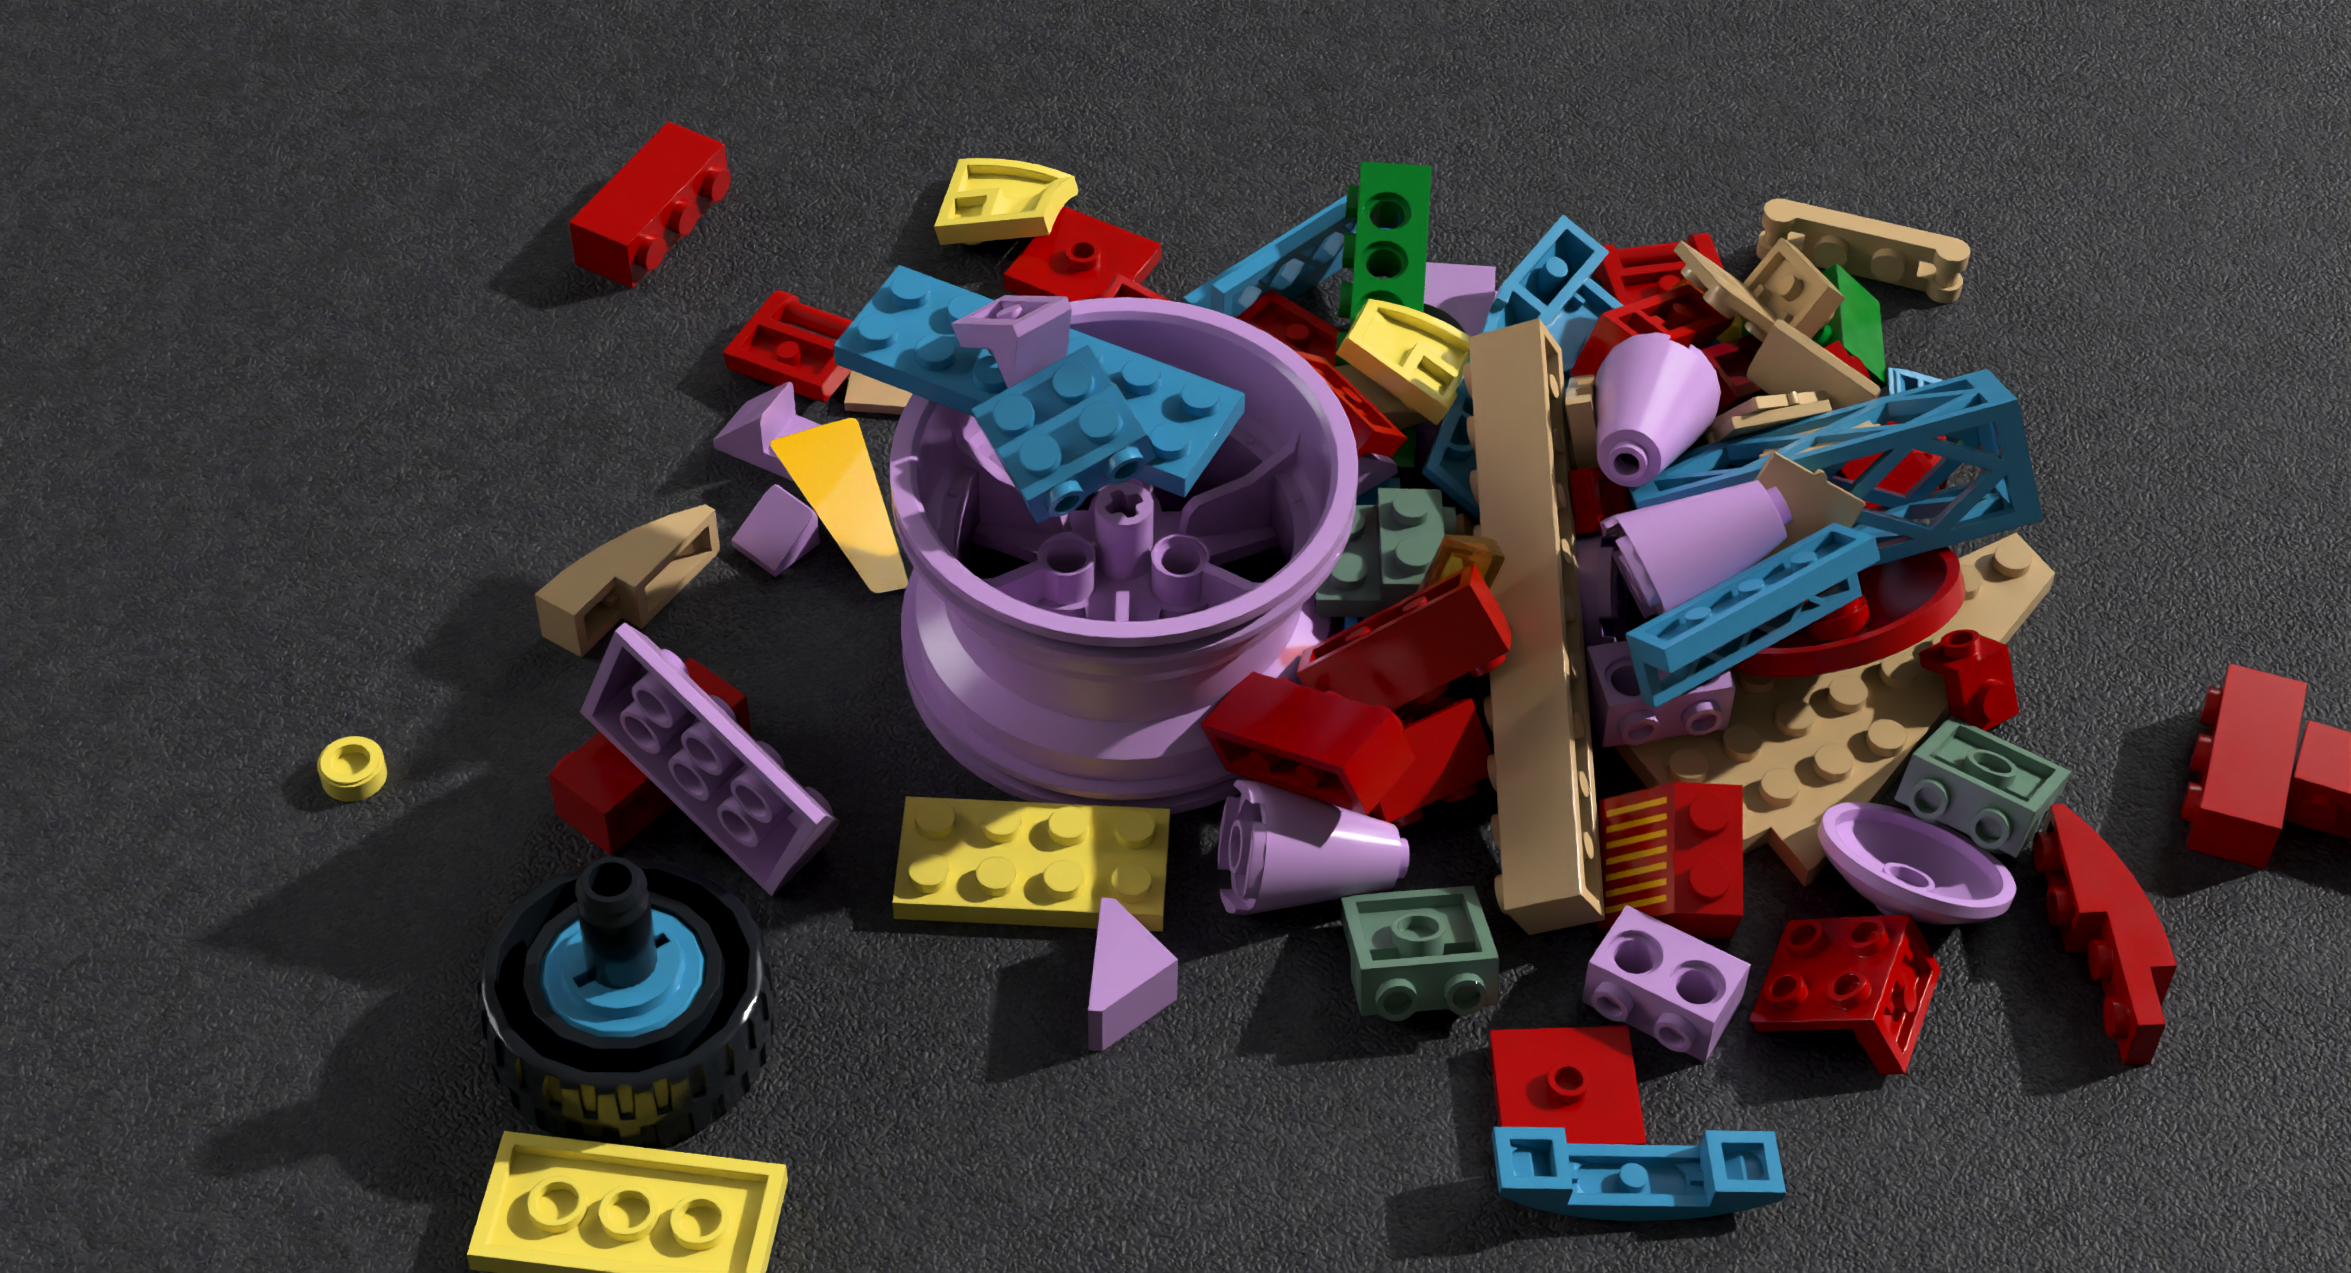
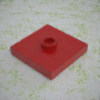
M1063 206L1053 224L1050 235L1034 237L1003 274L1004 289L1021 296H1067L1069 302L1100 298L1116 272L1141 285L1161 260L1162 244Z
M1628 1026L1490 1030L1488 1047L1498 1127L1565 1128L1567 1144L1647 1145Z

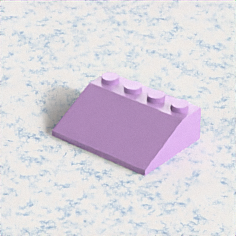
M625 622L615 630L580 713L772 897L827 844L840 821L833 815L832 808L823 795L811 787L801 785L785 769L782 758L774 748L763 741H756L737 723L734 712L726 702L715 695H708L689 677L685 664L677 655L667 649L661 650L646 635Z

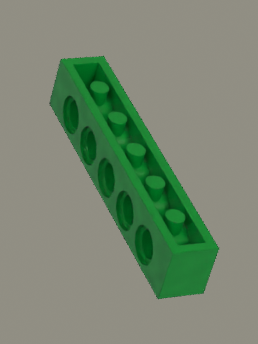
M1361 162L1360 184H1348L1345 220H1357L1356 233H1344L1342 268L1354 269L1353 282H1341L1338 318H1350V328L1359 310L1368 299L1385 301L1423 312L1432 166ZM1378 276H1385V277H1389V278H1388V279H1380V278H1377V277H1378ZM1337 332L1336 352L1348 332ZM1336 354L1335 367L1351 365ZM1417 424L1400 430L1407 439L1396 453L1390 457L1397 464L1398 473L1390 478H1400L1401 489H1412Z

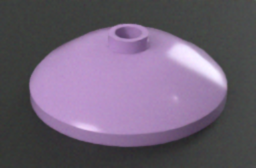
M1846 802L1828 808L1824 812L1819 824L1818 837L1829 861L1860 895L1875 904L1877 909L1885 915L1911 914L1914 921L1934 925L1978 923L2005 913L2014 899L2016 893L2015 881L2008 869L1994 855L1980 848L1970 838L1945 825L1930 824L1919 819L1912 812L1876 803Z

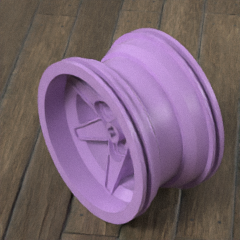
M1119 297L1069 302L1072 307L1071 329L1245 393V412L1185 498L1132 478L1119 484L1110 483L1085 497V500L1078 508L1089 507L1088 511L1074 510L1064 516H1051L1037 524L976 422L975 417L912 394L901 413L893 436L890 453V486L895 526L903 549L914 567L904 594L901 612V642L906 682L916 709L938 742L964 767L982 780L1008 794L1028 802L1170 809V814L1181 813L1209 806L1227 799V796L1233 797L1241 793L1233 785L1236 780H1254L1225 770L1200 725L1238 683L1252 672L1277 679L1285 677L1303 686L1296 675L1303 651L1334 636L1341 630V617H1321L1315 613L1314 592L1330 575L1350 537L1355 517L1358 481L1356 441L1350 421L1339 399L1323 377L1289 346L1263 330L1211 309L1161 299ZM1161 507L1175 509L1179 511L1162 512ZM987 548L1029 562V564L988 579H980L967 569L978 555ZM1264 551L1279 565L1281 570L1265 582L1259 583L1251 582L1218 566Z

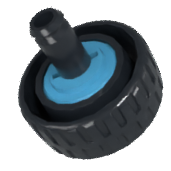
M604 857L595 860L588 866L566 872L544 883L519 901L499 923L483 953V964L479 969L477 982L478 1008L484 1044L492 1072L497 1083L502 1086L504 1095L513 1107L520 1110L528 1121L538 1128L553 1134L555 1137L643 1148L660 1146L680 1140L708 1127L735 1107L739 1100L752 1088L758 1079L759 1071L766 1063L771 1049V1037L774 1033V993L769 956L765 948L764 937L758 924L750 917L748 909L738 898L716 881L696 871L679 865L652 860H627L621 857Z

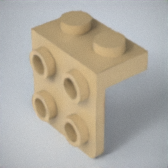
M1782 237L1744 283L1683 241H1680L1674 249V252L1686 264L1680 273L1705 293L1703 299L1726 318L1731 320L1736 314L1747 322L1744 325L1745 328L1761 342L1765 340L1777 319L1784 320L1812 339L1819 329H1822L1830 322L1835 310L1845 299L1798 248Z

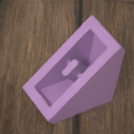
M1101 898L1088 1007V1048L1092 1051L1105 1050L1177 1000L1178 959L1115 898Z

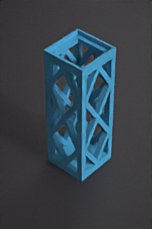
M1988 369L1686 450L1651 482L1639 487H1627L1630 508L1633 511L1755 480L1770 456L1768 454L1759 459V455L1762 454L1761 450L1780 448L1776 452L1811 472L1821 469L1827 475L1829 482L1863 501L1882 505L1872 509L1864 508L1852 526V529L1875 536L1881 560L1869 567L2043 521L2018 399ZM1868 420L1872 424H1881V426L1851 429ZM1889 421L1901 423V424L1886 425ZM1823 427L1813 433L1798 434L1801 432ZM1948 436L1960 441L1953 443L1936 437ZM1844 441L1796 454L1816 444ZM1913 449L1942 457L1904 495L1875 487ZM1884 452L1855 481L1834 476L1848 461ZM1962 463L1983 468V472L1972 482L1933 492ZM1729 464L1741 467L1734 469H1725ZM1935 518L1929 525L1912 521L1915 519Z

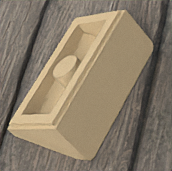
M1777 319L1751 362L1746 375L1749 381L1769 395L1787 394L1793 391L1802 393L1825 390L1832 411L1877 399L1881 391L1880 386L1780 319Z

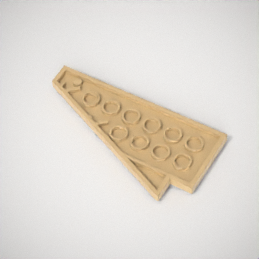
M2014 533L1958 558L1966 589L1962 606L1948 623L1921 642L1899 653L1866 665L1814 676L1763 677L1741 673L1729 668L1736 685L1728 729L1716 730L1705 735L1689 734L1651 740L1640 745L1624 744L1613 747L1647 788L1672 782L1742 785L1743 855L1768 843L1805 887L1813 883L1830 862L1818 837V827L1824 812L1833 805L1846 802L1877 804L1908 766L1912 754L1938 729L1950 714L1943 676L1921 667L1919 653L1939 643L1945 634L1962 629L1974 630L1982 636L2006 645L2050 591L2055 572L2017 533Z

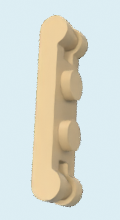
M1772 199L1764 206L1762 225L1766 230L1762 231L1758 236L1756 254L1761 260L1782 237L1798 248L1816 267L1827 269L1837 263L1851 275L1925 291L1929 298L1938 303H1953L1958 300L1961 294L1963 278L1960 273L1966 269L1970 257V247L1963 240L1787 199ZM1794 230V231H1798V232H1803V233H1806V235L1800 234V233H1795V232H1792V231ZM1921 260L1933 262V264L1922 262Z

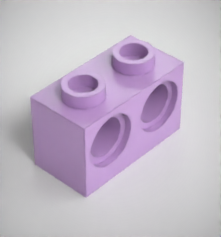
M1627 641L1587 647L1585 661L1589 713L1602 748L1624 744L1640 745L1651 740L1689 734L1705 735L1716 730L1728 729L1736 685L1729 669L1661 706L1653 708L1643 703ZM1719 647V648L1713 650L1712 652H1715V651L1721 649V647ZM1657 668L1660 681L1674 674V672L1669 674Z
M1626 905L1589 960L1582 1002L1594 1007L1607 1019L1617 1022L1622 1021L1657 1038L1662 1045L1670 1050L1685 1052L1706 1062L1742 1004L1751 964Z

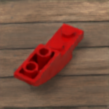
M2050 805L2043 830L2034 834L2032 844L2035 868L2038 872H2045L2049 886L2046 898L2049 922L2052 926H2059L2066 953L2088 952L2090 975L2094 981H2101L2105 995L2103 1004L2105 1031L2108 1037L2116 1038L2123 1065L2151 1064L2166 1025L2161 1006L2177 967L2168 938L2152 904L2135 877L2114 850L2066 805Z

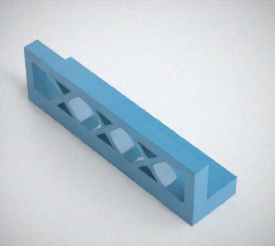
M1347 195L1183 297V303L1211 309L1236 318L1270 289L1292 301L1342 269L1344 233H1356L1357 220H1345Z
M1834 522L1627 632L1625 635L1643 703L1657 708L1861 597L1862 592L1857 573L1881 560L1875 536ZM1837 584V586L1831 588L1830 590H1828V591H1826V592L1820 594L1819 596H1815V595H1817V594L1823 592L1824 590H1826V589H1828V588H1830V587H1832V586H1834V585ZM1778 616V618H1776V619L1770 621V622L1767 623V624H1764L1765 622H1767V621L1773 619L1774 617ZM1726 644V646L1722 647L1721 649H1719V650H1717V651H1715V652H1712L1713 650H1715V649H1717V648H1719V647H1721V646H1723V645ZM1657 668L1669 674L1674 672V674L1660 681Z

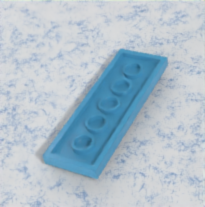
M898 265L833 345L836 365L974 417L971 411L973 407L1008 389L994 354H990L988 349L961 347L951 325L956 320L995 300ZM1070 328L1067 355L1089 344L1113 384H1117L1148 435L1155 459L1146 463L1143 469L1133 478L1185 498L1244 414L1245 393Z

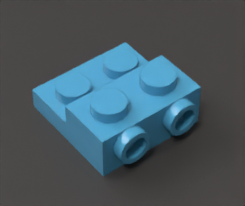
M1089 344L971 409L976 422L1037 524L1051 516L1060 517L1071 513L1083 503L1085 497L1110 483L1119 484L1132 479L1143 469L1146 463L1155 459L1147 433L1117 384H1113Z

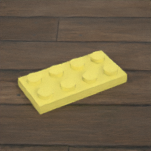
M906 796L892 902L894 919L1098 929L1101 898H1115L1148 931L1163 932L1170 809Z
M504 1131L467 1252L470 1269L493 1273H766L788 1182L786 1165Z

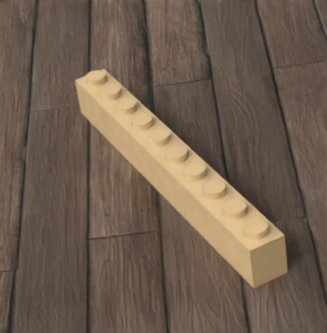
M1540 318L1469 337L1470 363L1464 364L1463 367L1465 385L1473 399V416L1467 418V433L1471 446L1476 452L1477 469L1472 470L1470 473L1472 494L1479 506L1480 524L1475 525L1473 529L1474 544L1477 554L1483 562L1484 581L1513 629L1510 651L1505 654L1506 659L1497 668L1488 672L1490 675L1491 694L1484 697L1485 718L1494 738V753L1488 755L1487 769L1490 782L1497 792L1498 813L1493 814L1491 817V831L1494 843L1501 853L1502 874L1495 877V894L1501 911L1504 914H1508L1528 935L1605 920L1575 517L1569 478L1571 465L1562 349Z

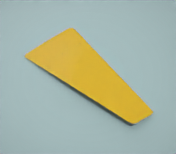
M847 418L772 440L770 442L771 448L869 590L873 593H883L907 588L909 581L858 421L854 418Z

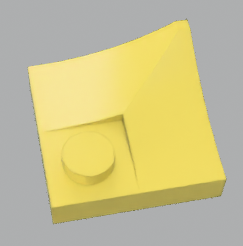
M993 158L959 159L934 225L940 245L959 243L976 245L984 241L1048 236L1062 207L1069 199L1078 194L1079 190L1075 177L1059 170L1016 160Z
M1368 299L1356 315L1353 325L1336 354L1399 398L1407 408L1413 412L1420 413L1432 423L1438 425L1458 396L1456 389L1463 375L1464 364L1468 363L1470 358L1469 337L1471 336L1426 313L1385 301Z

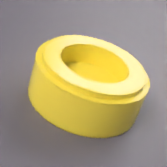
M349 736L338 739L329 744L318 758L317 769L323 789L329 796L340 801L354 802L366 799L378 792L387 778V767L382 749L376 742L365 737Z

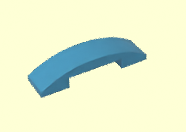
M1494 1126L1491 1134L1499 1196L1524 1206L1551 1213L1614 1221L1682 1220L1753 1209L1782 1201L1786 1194L1775 1131L1705 1130L1699 1146L1567 1144L1565 1128Z

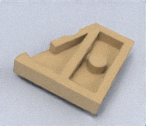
M1595 374L1575 376L1569 379L1565 406L1571 471L1600 467L1597 459Z

